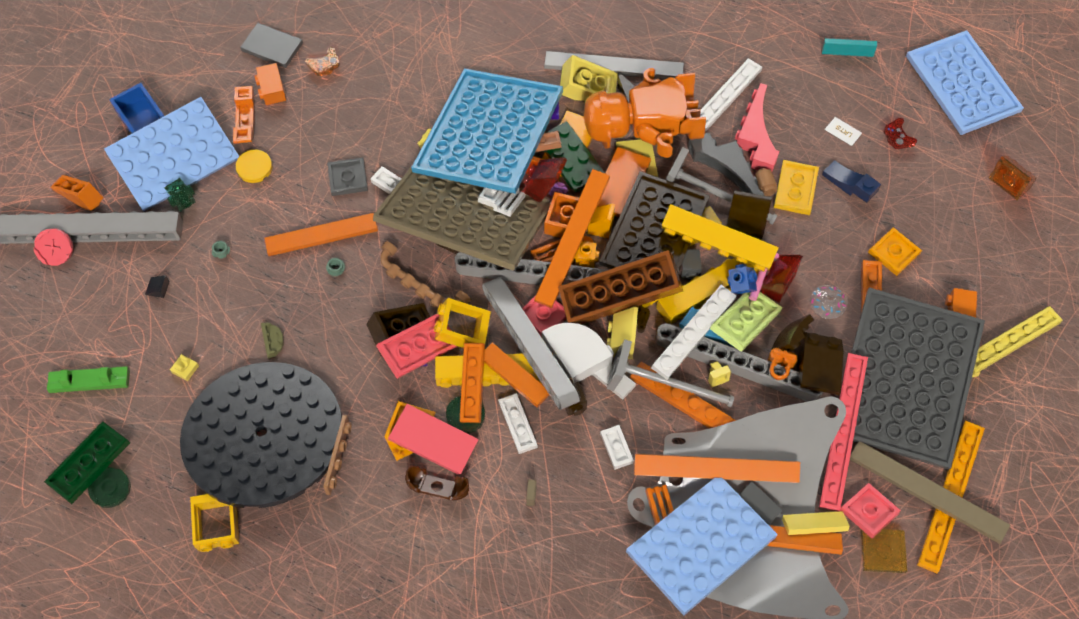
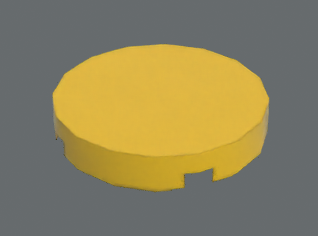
M249 150L243 153L236 162L237 174L243 181L248 183L263 181L266 176L268 177L273 169L269 155L261 150Z

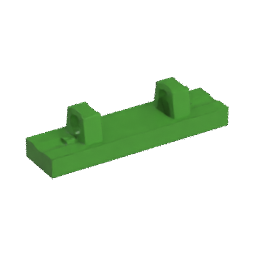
M101 367L98 369L49 372L47 391L49 393L128 388L130 369L128 367Z

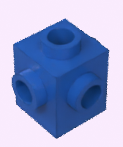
M746 264L736 265L735 269L728 270V284L731 287V293L744 294L757 291V273L754 268L747 267Z

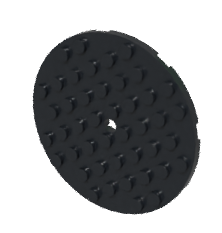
M262 362L237 368L213 381L198 395L189 408L183 421L180 435V451L184 466L195 484L205 494L221 503L239 508H244L245 506L266 508L283 504L304 494L306 489L315 482L318 483L327 473L342 420L341 410L335 395L327 384L318 376L302 367L280 362ZM267 430L264 436L257 435V431Z

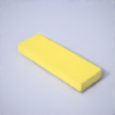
M843 511L783 515L782 518L788 535L848 531L850 527Z

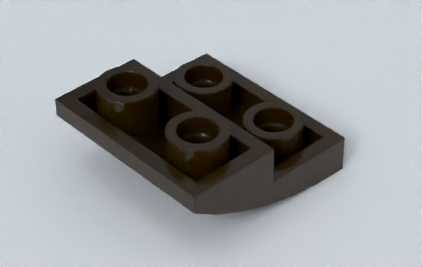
M811 314L786 326L776 338L772 349L780 348L782 351L788 352L800 346L801 343L799 341L805 338L803 332L807 331L810 328L809 324L814 321Z

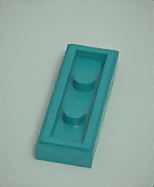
M825 38L822 54L874 57L877 41Z

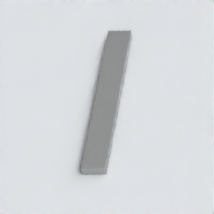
M546 51L544 69L562 70L563 64L574 55L614 71L618 75L643 77L645 70L654 68L655 78L660 79L675 78L677 75L683 74L684 63L552 51Z

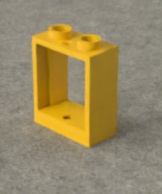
M447 298L443 304L440 303L437 310L439 320L436 321L434 326V332H436L435 340L464 348V343L485 344L491 311ZM450 310L476 318L473 338L447 330Z
M208 494L190 497L193 546L198 551L209 552L212 551V548L221 547L226 549L239 544L237 507L221 503ZM229 506L231 535L202 540L201 510Z

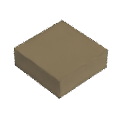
M528 479L527 506L535 505L536 480Z

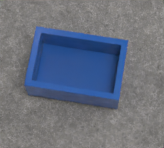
M142 83L109 99L115 112L130 134L164 117V114Z

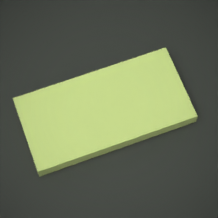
M761 292L756 301L748 298L750 293H744L711 325L710 330L742 352L782 310L780 305Z

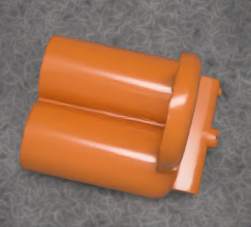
M773 348L767 361L772 362L769 371L771 376L777 380L787 378L790 369L793 370L797 362L796 354L785 350L782 351L780 348ZM777 364L785 367L784 375L780 376L774 372V367Z

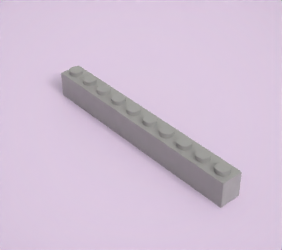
M135 211L130 213L94 212L90 214L79 212L74 214L39 213L36 215L1 214L0 244L35 243V238L40 232L53 228L64 231L69 235L72 242L181 240L183 220L179 212L150 211L144 213Z

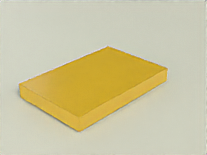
M783 160L774 208L810 215L819 167Z

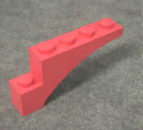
M760 83L758 90L755 89L751 98L753 103L749 102L746 110L748 115L743 116L740 125L742 129H738L735 140H737L739 147L752 153L750 156V161H752L751 169L758 171L759 169L766 168L773 172L780 151L776 150L765 127L763 101L767 85Z

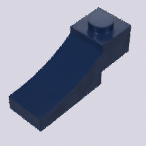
M835 160L822 173L825 178L849 196L854 193L866 203L879 191L881 186L878 181L867 173L862 175L854 172Z

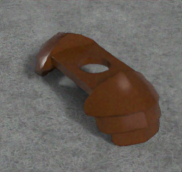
M414 465L410 466L406 471V484L414 492L451 501L460 500L469 494L468 478L457 476L454 481L426 475V469H421L419 466ZM434 483H440L443 489L434 491L431 486Z

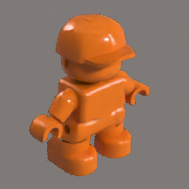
M648 68L644 72L643 81L629 91V103L626 97L619 92L606 93L603 90L593 93L586 99L584 106V123L589 136L596 141L602 142L604 148L608 149L610 148L611 139L624 137L628 133L630 125H632L634 137L640 138L651 145H657V153L665 158H669L672 155L673 148L671 144L673 143V136L687 134L691 140L703 139L706 117H700L698 100L694 101L695 73L679 74L675 78L669 77L661 81L660 79L654 80L655 69Z

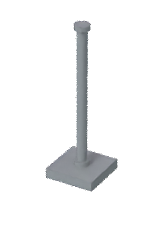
M682 147L666 180L674 183L676 179H683L731 203L733 195L683 172L682 167L689 150ZM768 214L767 220L770 221V224L773 225L777 214Z
M624 339L615 354L606 389L614 391L624 374L628 372L725 403L728 407H731L733 404L734 396L732 395L726 396L670 377L666 380L660 374L629 365L627 360L632 341Z

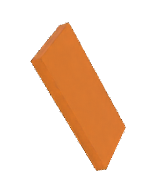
M617 147L605 173L610 175V179L597 208L611 203L615 204L614 216L620 217L639 172H647L651 158Z

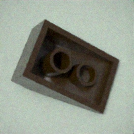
M734 190L726 227L762 240L772 197Z
M424 303L373 312L366 325L375 345L429 318L430 315Z
M803 332L805 338L800 341L801 345L797 348L800 388L840 395L844 354L842 339Z

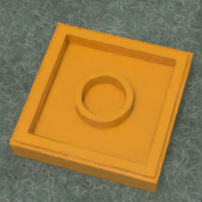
M894 227L868 251L870 255L882 262V265L896 276L922 252L919 247Z

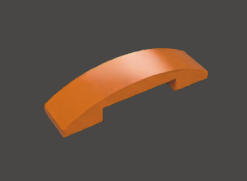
M253 86L235 87L236 115L235 127L233 128V143L252 142L255 123Z

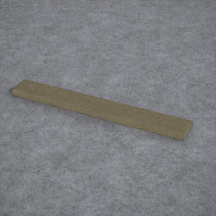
M858 442L850 455L851 461L998 544H1001L1011 526L863 442Z

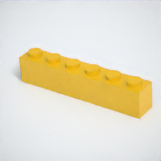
M671 204L662 223V228L665 229L664 232L669 235L675 236V234H678L686 242H698L700 247L706 250L711 248L718 250L717 254L727 258L729 255L736 258L735 261L741 264H746L747 262L753 264V268L761 272L769 271L779 248Z
M736 258L725 260L717 268H710L704 275L696 276L688 284L682 285L683 292L659 299L656 309L667 324L672 325L683 319L692 307L701 309L720 285L731 291V287L728 284V270L735 269V266L741 263L735 261ZM746 263L747 267H754L753 264Z
M523 353L507 354L541 383ZM463 356L435 357L436 385L443 388H449L453 385L462 386ZM484 363L483 386H490L491 384L510 385Z

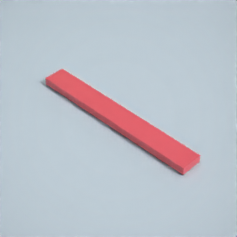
M848 353L839 399L846 407V416L829 449L819 508L835 512L841 510L868 357Z

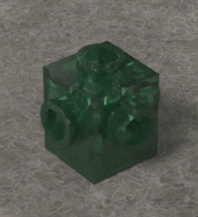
M180 178L164 187L169 196L167 198L168 202L172 207L176 206L180 212L195 203L193 197L195 192L190 185L186 186Z

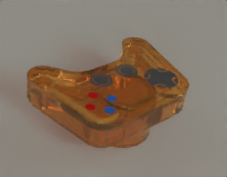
M329 47L327 54L319 59L307 58L305 60L306 65L317 76L329 75L340 66L333 47Z

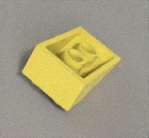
M572 55L562 66L560 86H563L562 95L573 100L586 101L590 95L605 90L606 93L616 92L618 73Z

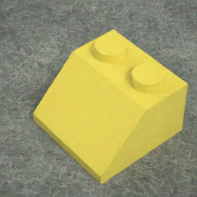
M638 307L613 314V321H609L608 332H612L611 338H607V345L612 348L613 357H615L616 352L625 339L632 341L628 359H633Z

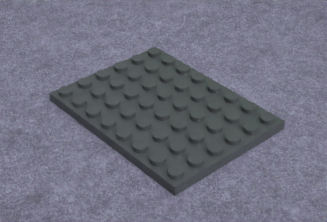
M868 288L851 350L852 354L868 357L853 441L863 442L868 446L944 469H951L985 320Z

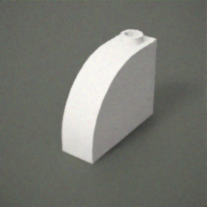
M561 323L542 331L543 341L549 350L553 352V356L567 377L573 379L574 383L580 382L612 364L614 355L612 348L609 345H605L600 336L586 326L576 323Z

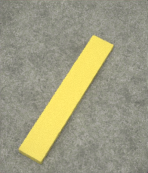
M1049 306L982 345L978 349L973 375L1059 325L1063 321L1062 318Z

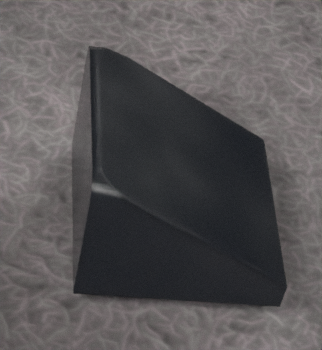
M167 276L151 277L145 295L164 298L170 282Z

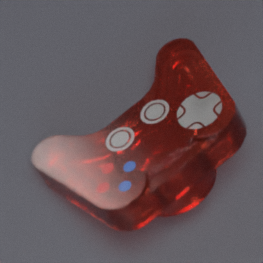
M898 118L887 124L883 131L887 137V142L894 149L914 147L917 143L916 138L907 136L902 129L903 118Z

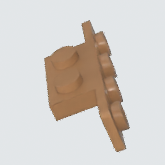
M347 415L342 416L328 471L324 475L326 478L323 487L326 495H331L332 489L336 488L337 470L340 471L342 466L341 455L342 452L346 451L347 447L346 436L351 432L352 424L349 422Z

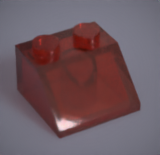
M541 159L537 165L533 164L523 181L525 186L522 192L541 203L559 179L567 159Z
M779 255L776 261L773 260L768 275L764 277L760 292L780 303L797 274L803 256Z

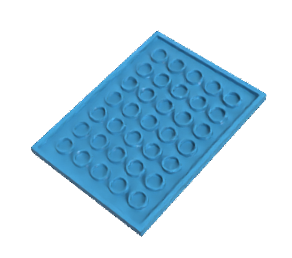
M464 68L411 167L412 172L516 194L560 100L563 86Z

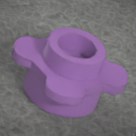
M561 182L552 183V189L549 194L551 197H553L554 192L566 194L568 192L567 186Z

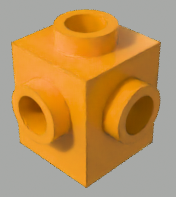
M590 241L581 242L574 258L576 260L575 266L594 268L595 262H599L600 251L596 250L597 243Z

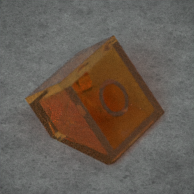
M1002 156L989 176L991 181L1017 201L1033 186L1037 179L1031 172L1024 169L1009 156Z

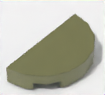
M265 322L261 323L267 357L270 359L281 352L284 346V336L279 327Z

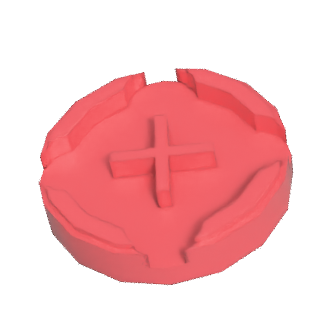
M57 228L46 229L40 232L34 241V253L46 265H61L68 261L73 252V242L69 235Z

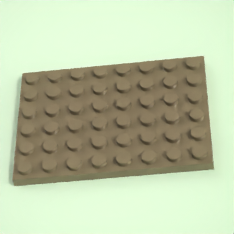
M410 167L375 212L373 221L514 271L545 221L552 199L525 190V198L511 217L494 211V208L478 202V197L485 187L413 173ZM515 196V197H514V199L512 200V202L510 203V205L506 208V210L509 209V207L512 205V203L515 201V199H516L518 196Z

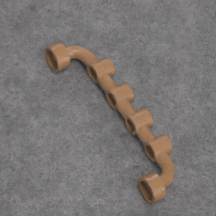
M386 241L381 247L383 251L380 257L381 264L387 269L386 274L392 279H395L396 276L401 278L400 283L405 288L414 287L417 289L415 291L417 296L422 299L426 296L431 299L430 304L438 309L440 303L443 304L445 298L430 290L424 283L417 281L411 274L402 271L396 264L389 262L388 256L393 257L398 250L393 244ZM461 290L455 295L457 301L466 304L471 301V298Z

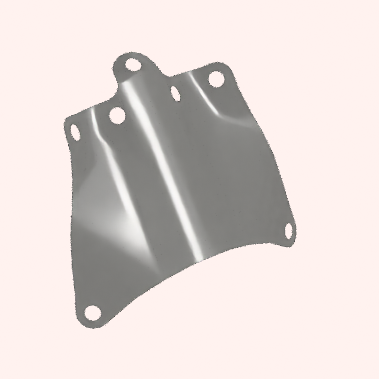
M833 396L759 412L710 429L696 432L671 433L664 439L663 455L799 461L800 483L752 481L782 509L781 513L770 525L785 527L782 521L783 515L815 513V502L821 473L829 448L845 419L846 407L839 398ZM826 405H836L839 410L838 415L834 418L827 417L824 413ZM683 438L686 442L684 444H674L672 439ZM661 476L660 481L653 487L640 486L630 492L627 500L628 510L637 521L653 528L655 523L645 492L647 488L652 489L656 486L666 485L673 510H675L712 479L683 477V482L675 486L669 482V477ZM724 479L738 494L751 482L750 480ZM660 492L661 497H662V500H663V504H664V507H665V510H666V514H667V516H668V512H667V508H666V505H665V502H664V498H663L662 492ZM653 493V498L658 511V515L660 521H662L663 519L658 506L657 498L655 493ZM640 498L644 502L645 508L643 511H637L634 508L633 501ZM765 546L707 596V598L749 611L786 617L843 619L849 611L845 601L830 583L819 552ZM836 605L841 611L836 616H829L825 613V609L828 606Z

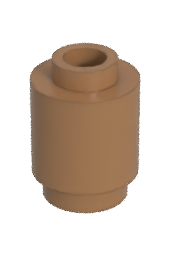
M766 168L759 169L754 175L757 178L759 190L763 191L764 196L775 194L777 184L772 171Z

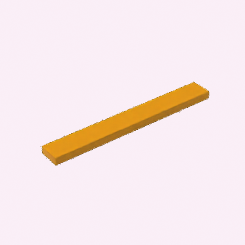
M966 420L963 423L956 444L951 469L947 471L943 488L963 498L985 429ZM935 508L917 566L936 574L939 572L956 519Z

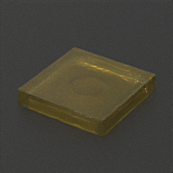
M882 529L874 538H870L861 530L863 571L907 572L904 530Z

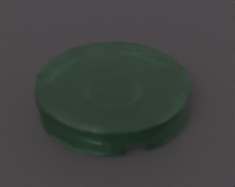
M461 396L455 397L447 406L446 419L448 424L467 434L476 432L485 421L483 403L481 423L460 422Z
M107 467L88 487L89 497L96 505L102 508H112L126 500L130 493L131 483L129 477L122 470Z

